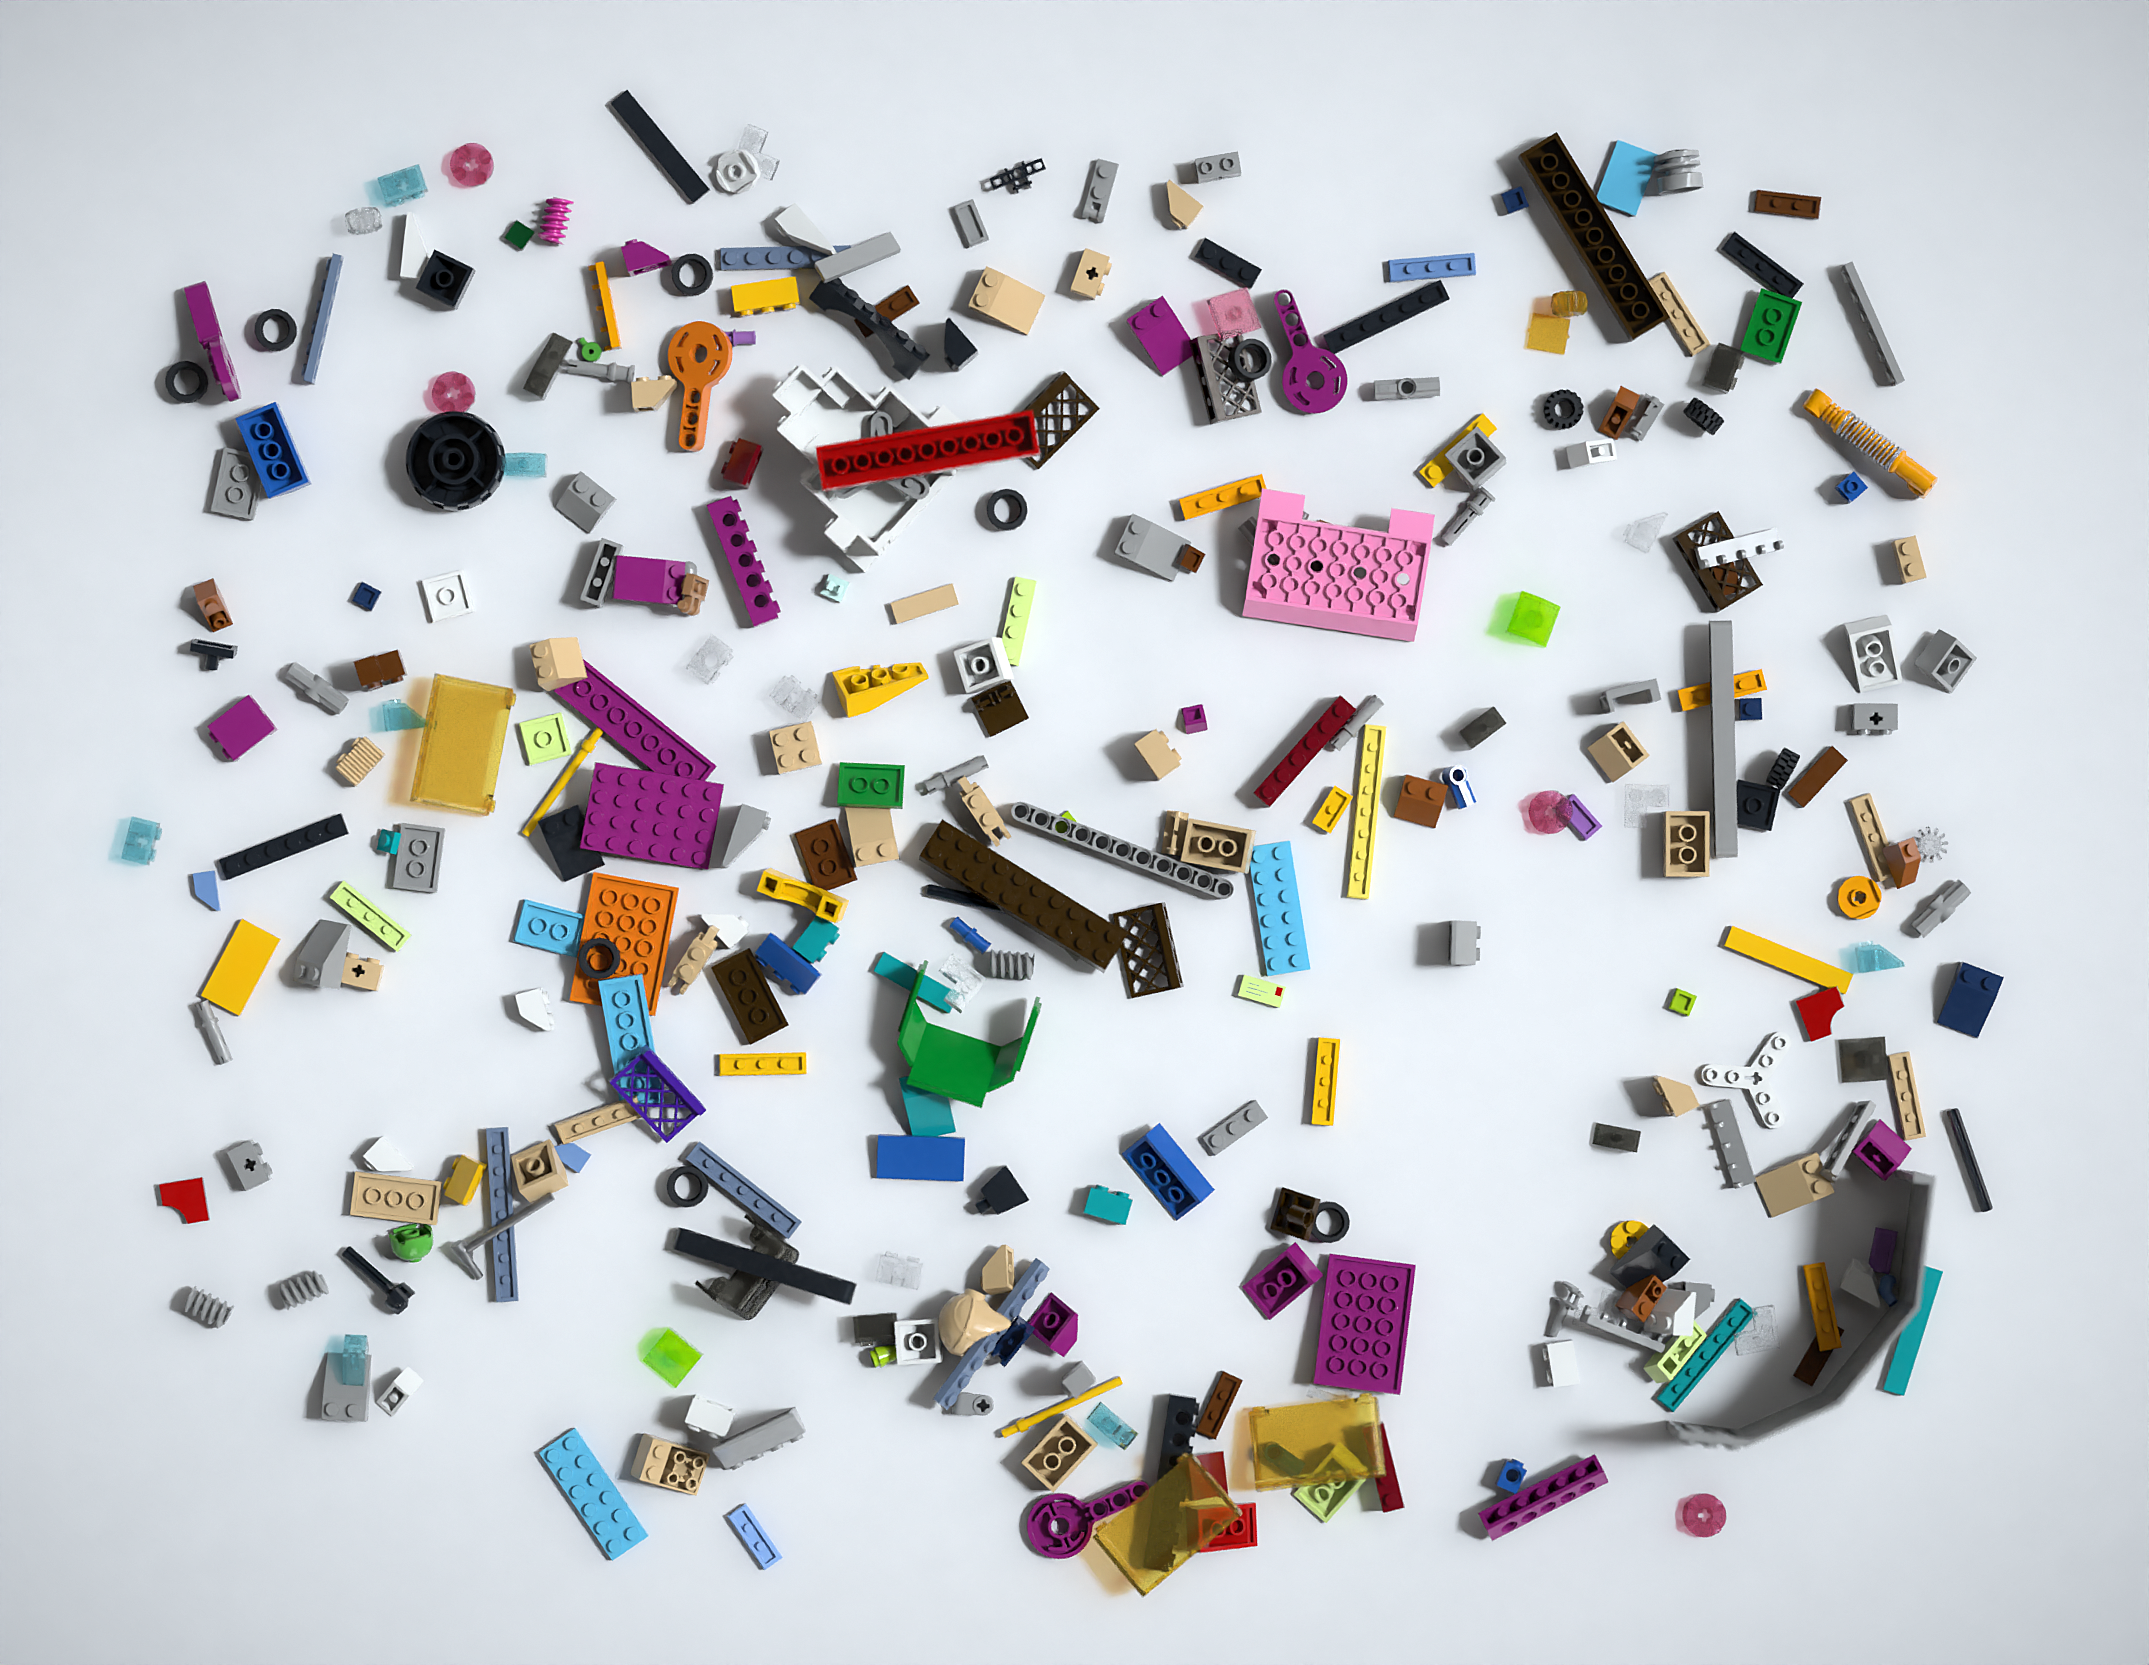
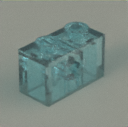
M419 164L378 177L387 205L392 204V207L404 204V200L411 197L413 200L422 198L426 192H429ZM402 182H405L407 185H409L406 187V191L404 192L402 189H398L402 187Z
M132 816L121 859L150 865V862H154L157 849H154L156 840L159 841L162 834V828H159L161 823ZM144 837L145 840H148L147 845L143 844L141 847L138 839Z

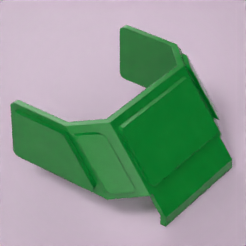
M924 960L923 964H919L897 1031L900 1032L897 1044L908 1065L912 1068L907 1084L982 1108L986 1093H990L1012 1082L1016 1071L1020 1072L1041 1009L1040 997L1036 996L1024 1035L1001 1047L926 1021L916 1002L929 962Z

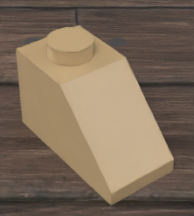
M1169 180L1166 187L1170 216L1173 218L1171 221L1180 229L1183 226L1188 229L1204 206Z
M1006 1244L1001 1245L982 1268L980 1285L990 1295L1009 1293L1015 1287L1014 1250Z

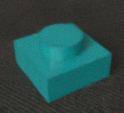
M382 829L376 850L396 855L402 834Z

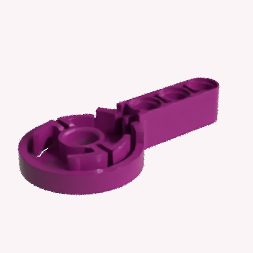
M205 281L184 287L199 343H201L204 350L208 349L206 350L215 382L217 385L221 384L222 393L227 396L230 402L241 399L239 382L223 340L208 286Z
M1282 289L1275 294L1274 303L1293 350V356L1283 372L1282 384L1284 393L1291 404L1301 411L1307 413L1326 412L1335 407L1346 392L1348 377L1345 366L1335 354L1328 350L1317 348L1311 343L1293 294L1289 290ZM1281 293H1287L1290 296V302L1286 306L1278 302V296ZM1290 313H1294L1298 317V322L1294 326L1288 325L1285 320L1286 316ZM1296 334H1303L1305 336L1306 342L1303 346L1294 344L1293 338ZM1312 372H1318L1323 376V385L1318 389H1312L1307 384V376Z
M1135 1480L1088 1502L1081 1501L1079 1498L1068 1493L1046 1495L1036 1502L1029 1513L1027 1530L1030 1541L1040 1553L1054 1559L1070 1558L1081 1552L1088 1544L1095 1522L1145 1500L1149 1495V1486L1143 1480ZM1136 1485H1143L1146 1491L1142 1496H1136L1133 1493V1488ZM1116 1494H1123L1126 1497L1125 1503L1122 1505L1115 1504L1113 1501ZM1096 1503H1103L1106 1506L1105 1512L1102 1514L1095 1513L1093 1510ZM1063 1518L1068 1522L1069 1527L1064 1534L1053 1532L1051 1524L1055 1519Z

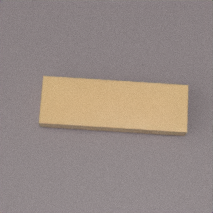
M949 584L890 604L896 622L899 624L959 605L953 584Z

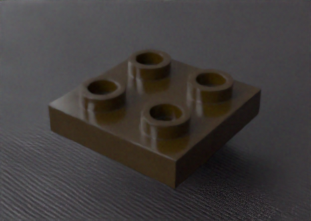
M1282 1187L1270 1229L1309 1241L1321 1199Z

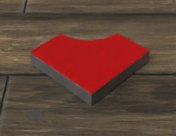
M1838 986L1796 1001L1811 1042L1832 1035V1019L1838 1010L1845 1007Z
M203 1177L159 1184L162 1205L172 1206L180 1210L185 1216L187 1224L210 1220Z

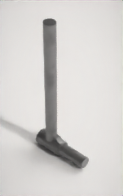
M551 1192L468 1244L466 1241L461 1240L452 1244L451 1248L462 1264L467 1266L476 1280L482 1278L483 1274L472 1260L473 1250L555 1200Z

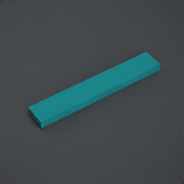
M1925 1266L1920 1309L1899 1334L1883 1390L1902 1396L1905 1395L1943 1271Z
M1739 1298L1656 1398L1674 1412L1757 1312Z

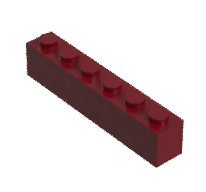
M1340 695L1253 794L1266 806L1270 807L1357 709Z

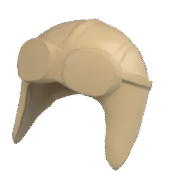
M967 1288L964 1293L950 1298L945 1303L940 1312L938 1330L948 1352L964 1356L980 1338L1008 1329L1011 1326V1322L1002 1314L994 1311L984 1300L985 1295Z

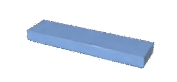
M1475 253L1388 260L1389 281L1402 282L1476 275Z

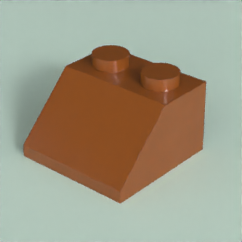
M1406 774L1393 817L1436 828L1448 786Z

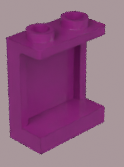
M247 695L207 726L210 729L208 734L215 743L219 741L223 746L221 751L228 760L233 759L234 761H238L242 755L278 730L252 695Z

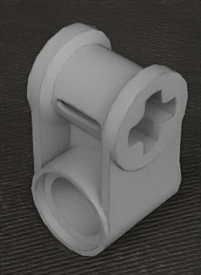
M960 1392L956 1402L952 1405L951 1414L984 1416L993 1410L994 1401L988 1395ZM983 1399L990 1406L985 1411H982V1407L978 1406V1403H981Z

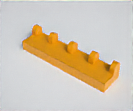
M604 261L597 262L595 265L588 266V270H596L599 284L592 285V290L600 289L603 305L596 306V310H604L607 326L601 327L600 331H608L611 345L604 347V351L622 349L606 265Z

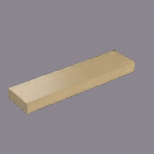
M1665 271L1648 281L1669 314V322L1690 355L1694 356L1710 346V342Z
M1868 793L1849 800L1878 882L1892 878L1882 848L1889 846L1871 794Z
M1910 1052L1887 1055L1903 1139L1907 1141L1926 1137Z
M637 1095L633 1096L632 1100L635 1103H640ZM623 1099L557 1122L555 1127L564 1145L642 1117Z

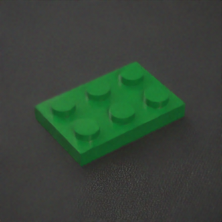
M1761 288L1740 351L1781 364L1802 302Z
M840 762L837 806L903 809L905 765Z

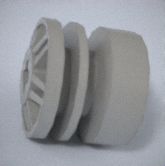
M1676 149L1654 157V163H1664V165L1656 167L1655 171L1666 173V176L1657 179L1660 195L1678 194L1704 188L1702 173L1692 172V168L1701 165L1700 161H1690V159L1699 157L1698 150Z

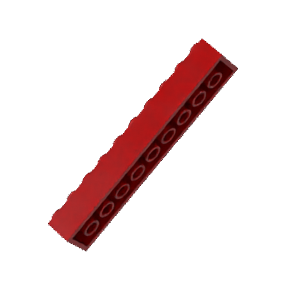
M1033 410L816 447L824 492L1040 456Z

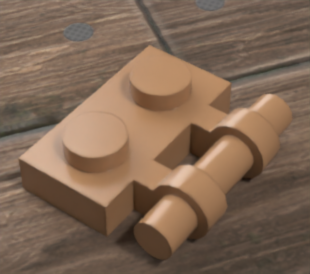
M686 573V577L682 580L681 584L682 594L685 595L684 600L679 601L677 604L681 612L691 616L700 613L701 601H705L709 580L695 574Z

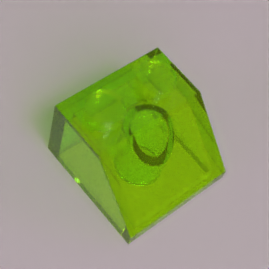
M1520 591L1505 633L1546 648L1561 607L1536 595Z
M669 1327L642 1361L677 1388L704 1354L673 1328Z

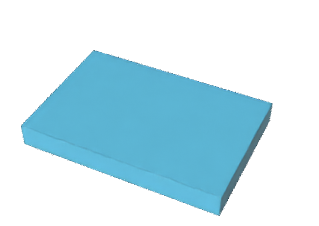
M1617 140L1596 196L1599 202L1636 216L1655 166L1654 157L1658 154Z
M524 899L514 941L577 958L585 915Z

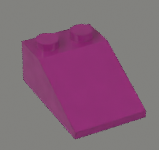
M1163 295L1126 320V323L1162 376L1192 357L1189 344L1191 339Z
M616 555L612 599L677 605L683 598L681 584L685 576L686 562Z
M1295 1242L1243 1285L1242 1288L1268 1319L1271 1320L1318 1281L1323 1274Z

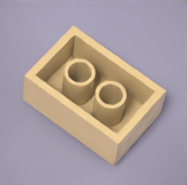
M1710 811L1663 812V877H1709Z
M1189 818L1181 861L1249 873L1256 831Z
M1065 1413L1023 1458L1021 1463L1054 1492L1093 1451L1098 1442Z

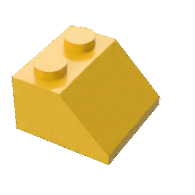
M462 1154L460 1158L456 1157L452 1169L455 1170L452 1178L447 1177L443 1189L446 1190L444 1195L464 1206L470 1205L488 1164L465 1154Z

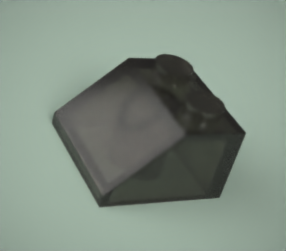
M1885 1036L1838 1040L1842 1083L1889 1080Z

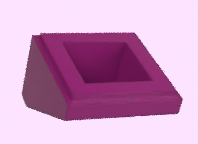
M1203 704L1181 708L1187 734L1208 729Z

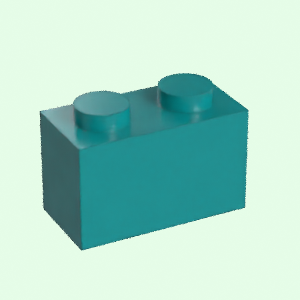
M816 915L792 948L810 962L814 963L817 960L820 963L827 953L824 950L829 943L833 945L839 938L840 934L837 932L840 928L829 920Z
M1096 1184V1188L1091 1187L1084 1213L1126 1225L1133 1199L1129 1198L1130 1194L1121 1191L1113 1194L1108 1192V1187Z

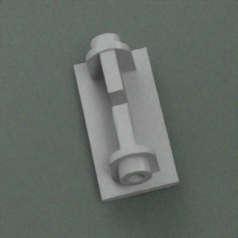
M1646 393L1625 426L1624 431L1642 441L1664 404L1655 396H1650Z

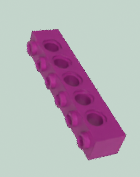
M729 496L708 504L707 508L753 626L756 628L779 619L780 607L777 600L772 601L770 596L773 589L769 580L765 581L762 573L765 572L762 561H757L754 555L757 552V548L753 539L749 541L746 533L749 532L746 520H741L738 512L742 511L738 500H733ZM733 515L735 523L732 526H725L723 523L725 516ZM735 535L743 537V543L738 547L731 544V539ZM743 555H748L751 558V563L747 567H742L739 564V559ZM752 575L759 578V583L755 587L747 585V579ZM760 595L765 596L767 599L766 605L764 607H757L755 605L756 597Z
M1594 1454L1478 1514L1493 1541L1608 1483V1479Z

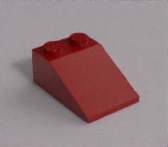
M1256 1503L1205 1504L1186 1507L1188 1550L1205 1553L1258 1546Z

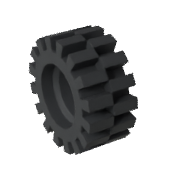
M1561 389L1553 392L1545 401L1543 408L1544 417L1556 429H1569L1580 421L1584 412V406L1577 393L1571 392L1568 389ZM1560 401L1568 402L1572 407L1570 416L1566 418L1559 417L1555 412L1556 404Z
M1695 397L1683 410V413L1692 422L1711 435H1714L1724 423L1723 418L1717 412Z
M1784 747L1772 766L1766 782L1782 790L1792 775L1800 755Z

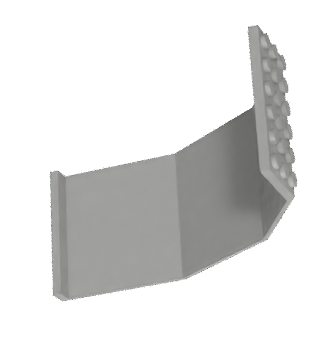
M1896 1169L1895 1178L1912 1182L1897 1296L1898 1302L1889 1308L1821 1393L1740 1429L1667 1420L1666 1429L1671 1432V1435L1680 1440L1682 1444L1695 1445L1697 1441L1705 1447L1717 1448L1718 1444L1728 1450L1739 1451L1740 1447L1746 1448L1841 1406L1920 1309L1936 1176Z

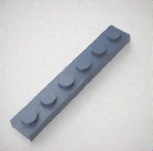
M851 245L833 246V248L839 253L851 248ZM806 246L721 248V270L815 269V262L827 258L829 255Z
M334 253L332 258L327 260L326 271L329 272L327 279H323L321 292H324L322 301L319 300L317 303L316 313H319L317 322H313L311 334H314L313 341L308 343L306 355H309L307 364H303L301 376H304L303 380L315 384L344 259L342 255Z
M699 1141L686 1159L786 1238L789 1239L802 1223L800 1219Z

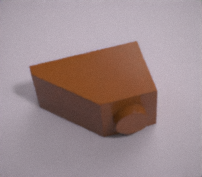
M1620 386L1598 431L1618 440L1640 395Z
M1914 837L1882 848L1897 889L1914 883L1921 860Z

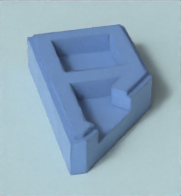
M215 871L194 873L193 880L196 896L216 911H220Z
M575 1143L554 1146L560 1160L578 1173H580L591 1156L590 1153Z

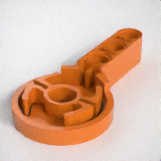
M704 321L691 322L681 327L674 334L668 348L669 366L673 374L682 381L685 387L679 444L683 449L692 452H698L704 447L711 388L719 384V381L726 375L733 355L732 345L727 334L718 326ZM700 347H705L707 349V357L703 362L698 363L695 353ZM697 393H699L700 399L697 403H695L694 397ZM694 415H697V421L692 425L691 419ZM694 436V444L689 446V439Z

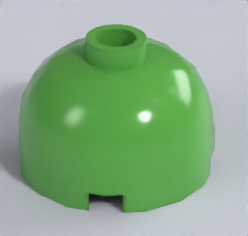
M416 1224L403 1225L394 1229L393 1235L389 1234L392 1250L397 1257L415 1263L421 1261L431 1251L433 1232L431 1226L423 1224V1228H416Z

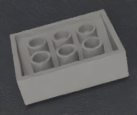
M792 1408L716 1443L713 1451L725 1469L731 1467L732 1470L743 1466V1461L749 1458L754 1461L763 1457L762 1452L768 1449L774 1452L784 1447L782 1443L791 1440V1443L804 1438L802 1434L806 1432V1429L796 1408Z

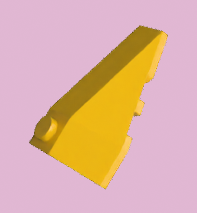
M921 662L894 664L888 668H880V665H873L872 669H860V666H852L832 672L841 706L848 718L870 712L929 679Z

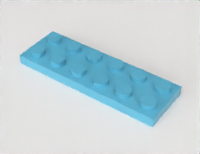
M1290 841L1253 846L1250 871L1267 976L1310 970Z
M642 973L598 981L614 1074H617L641 1052L640 1049L646 1044L656 1054ZM642 1059L635 1065L634 1073H646L647 1065ZM622 1076L616 1083L620 1087L630 1088L631 1077ZM634 1077L633 1088H645L646 1077ZM649 1077V1088L661 1087V1079L659 1077ZM618 1092L619 1101L623 1100L624 1097ZM633 1092V1096L637 1095L639 1102L644 1103L645 1092ZM648 1092V1103L660 1102V1092Z
M576 1428L539 1452L612 1561L649 1536Z

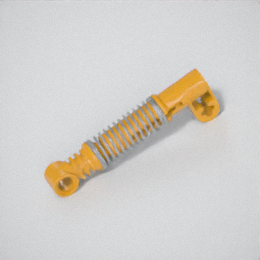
M1815 388L1802 405L1806 411L1818 419L1823 417L1822 421H1826L1828 425L1831 423L1833 432L1837 436L1841 435L1840 438L1847 434L1844 441L1848 439V443H1853L1852 446L1857 445L1856 449L1861 448L1860 452L1864 450V455L1868 453V458L1872 456V461L1876 459V463L1880 462V466L1884 465L1886 471L1895 473L1898 477L1905 480L1908 489L1918 497L1924 499L1937 483L1938 478L1908 457L1904 449L1899 448V445L1895 446V442L1891 443V440H1887V437L1883 438V434L1879 435V431L1875 432V428L1871 429V425L1867 426V422L1863 423L1864 420H1860V417H1856V414L1850 410L1845 411L1844 409L1841 410L1840 406L1836 407L1837 404H1832L1830 397Z

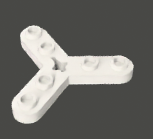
M1784 1032L1774 1033L1750 1067L1708 1064L1702 1069L1701 1078L1703 1082L1711 1086L1748 1089L1764 1124L1769 1128H1779L1785 1122V1115L1768 1079L1789 1051L1791 1039ZM1754 1072H1758L1757 1075L1761 1077V1081H1757V1085H1754L1752 1080L1744 1079V1076H1753Z

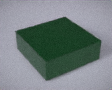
M516 220L504 238L521 250H524L535 232Z

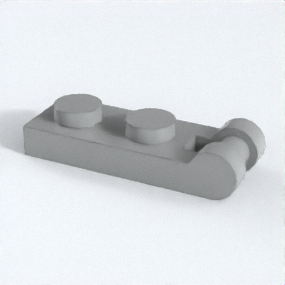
M1098 158L1082 217L1087 219L1089 217L1096 218L1098 222L1103 223L1119 164ZM1092 204L1101 205L1100 210L1092 209Z

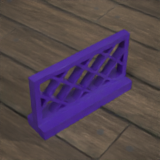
M646 1044L640 1049L641 1052L609 1080V1083L656 1133L668 1143L695 1117L701 1116L707 1110L699 1099ZM642 1059L647 1065L646 1073H634L635 1065ZM622 1076L631 1077L630 1088L620 1087L616 1082ZM634 1077H646L645 1088H633ZM649 1077H659L661 1079V1087L649 1088ZM633 1092H645L644 1103H635L632 1100ZM648 1092H660V1102L648 1103ZM673 1092L675 1094V1103H663V1093ZM647 1107H659V1118H649L647 1116ZM674 1107V1118H662V1108ZM678 1107L688 1108L691 1114L685 1119L677 1118ZM662 1122H673V1130L665 1135L661 1131Z

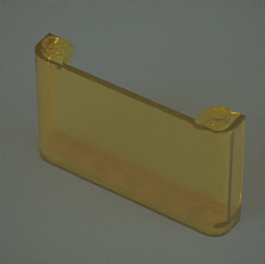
M434 673L410 797L411 802L489 816L490 812H494L496 801L493 800L507 724L511 706H514L516 701V693H513V688Z
M1372 1393L1359 1394L1358 1398L1270 1409L1258 1406L1253 1407L1252 1411L1248 1412L1255 1490L1257 1492L1386 1477L1379 1400L1377 1397L1372 1396Z
M1185 1452L1176 1460L1179 1463L1124 1511L1108 1524L1104 1521L1095 1528L1097 1533L1093 1536L1094 1540L1142 1597L1147 1595L1243 1514L1193 1453L1188 1455Z

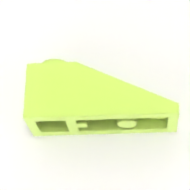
M1694 1321L1693 1336L1674 1335L1665 1343L1666 1346L1663 1353L1655 1352L1643 1369L1656 1383L1671 1381L1706 1338L1707 1334Z

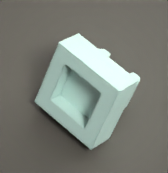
M829 574L821 594L841 603L849 582Z

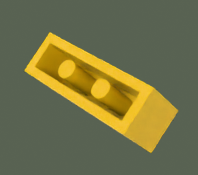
M796 276L731 286L734 310L736 314L740 313L741 317L753 315V311L759 310L762 313L774 312V308L783 307V310L796 309V305L800 304Z

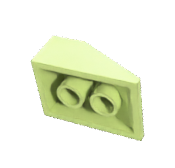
M1339 1442L1293 1495L1327 1523L1364 1483L1372 1470Z

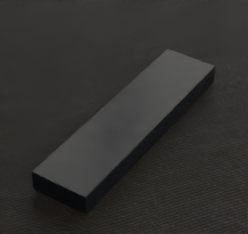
M1736 232L1731 235L1721 249L1780 295L1793 299L1804 284Z

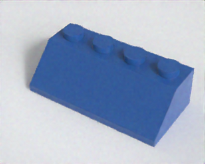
M273 402L235 418L268 499L294 492L312 484L278 403Z
M1160 1123L1122 1153L1176 1220L1200 1204L1215 1190Z

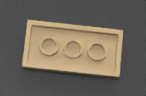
M355 1171L350 1215L437 1225L442 1182Z

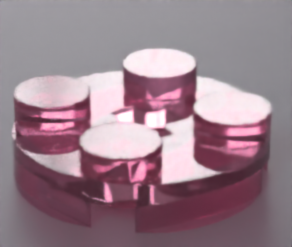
M467 143L452 154L450 169L454 178L460 184L467 187H477L484 185L491 178L494 171V161L491 153L484 146L477 143ZM475 159L478 167L474 168L473 171H469V167L466 164Z
M450 371L442 374L435 381L432 388V399L436 407L442 412H467L475 403V386L466 375ZM453 387L455 390L460 391L457 399L448 397V394L451 392L450 389Z
M1556 790L1543 791L1530 802L1529 818L1539 832L1547 834L1558 833L1564 830L1572 819L1573 807L1570 800ZM1547 806H1551L1552 809H1556V813L1553 814L1554 818H1550L1549 815H1546L1545 811L1548 810Z
M1699 1493L1685 1503L1682 1510V1519L1687 1529L1698 1537H1711L1718 1534L1725 1525L1726 1510L1723 1503L1714 1495ZM1703 1509H1707V1513L1710 1514V1518H1707L1706 1521H1702V1518L1698 1517V1514L1702 1513Z

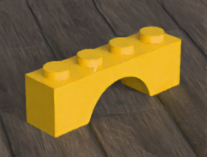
M772 868L763 871L756 890L775 899L787 900L802 905L813 911L815 915L834 923L843 919L849 903L848 899Z

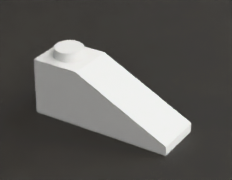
M795 202L775 218L779 224L776 228L784 238L788 235L793 242L829 256L837 254L833 246Z
M407 212L400 277L402 279L420 280L430 257L414 214Z

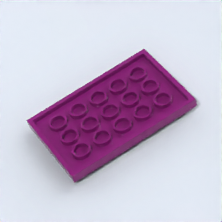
M595 762L579 847L708 870L724 784Z
M1329 1254L1313 1384L1400 1395L1416 1265Z

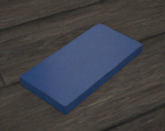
M878 1134L877 1178L964 1181L965 1137Z

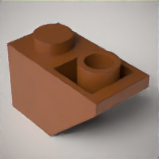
M213 578L193 586L197 603L213 632L233 625L222 594Z
M1650 1275L1626 1288L1615 1306L1627 1318L1644 1323L1667 1287L1655 1275Z

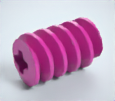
M557 197L546 199V203L551 207L544 208V211L549 215L542 216V220L547 224L540 225V228L545 232L538 233V237L547 242L564 245L559 241V238H566V235L561 233V230L568 229L563 222L570 221V218L566 217L565 213L572 212L567 205L574 204V202Z

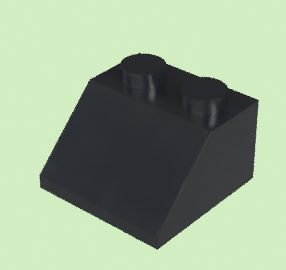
M434 249L416 289L457 310L476 271L474 268Z
M948 318L945 326L944 354L946 357H944V361L952 370L956 368L960 371L979 354L977 348L955 323Z

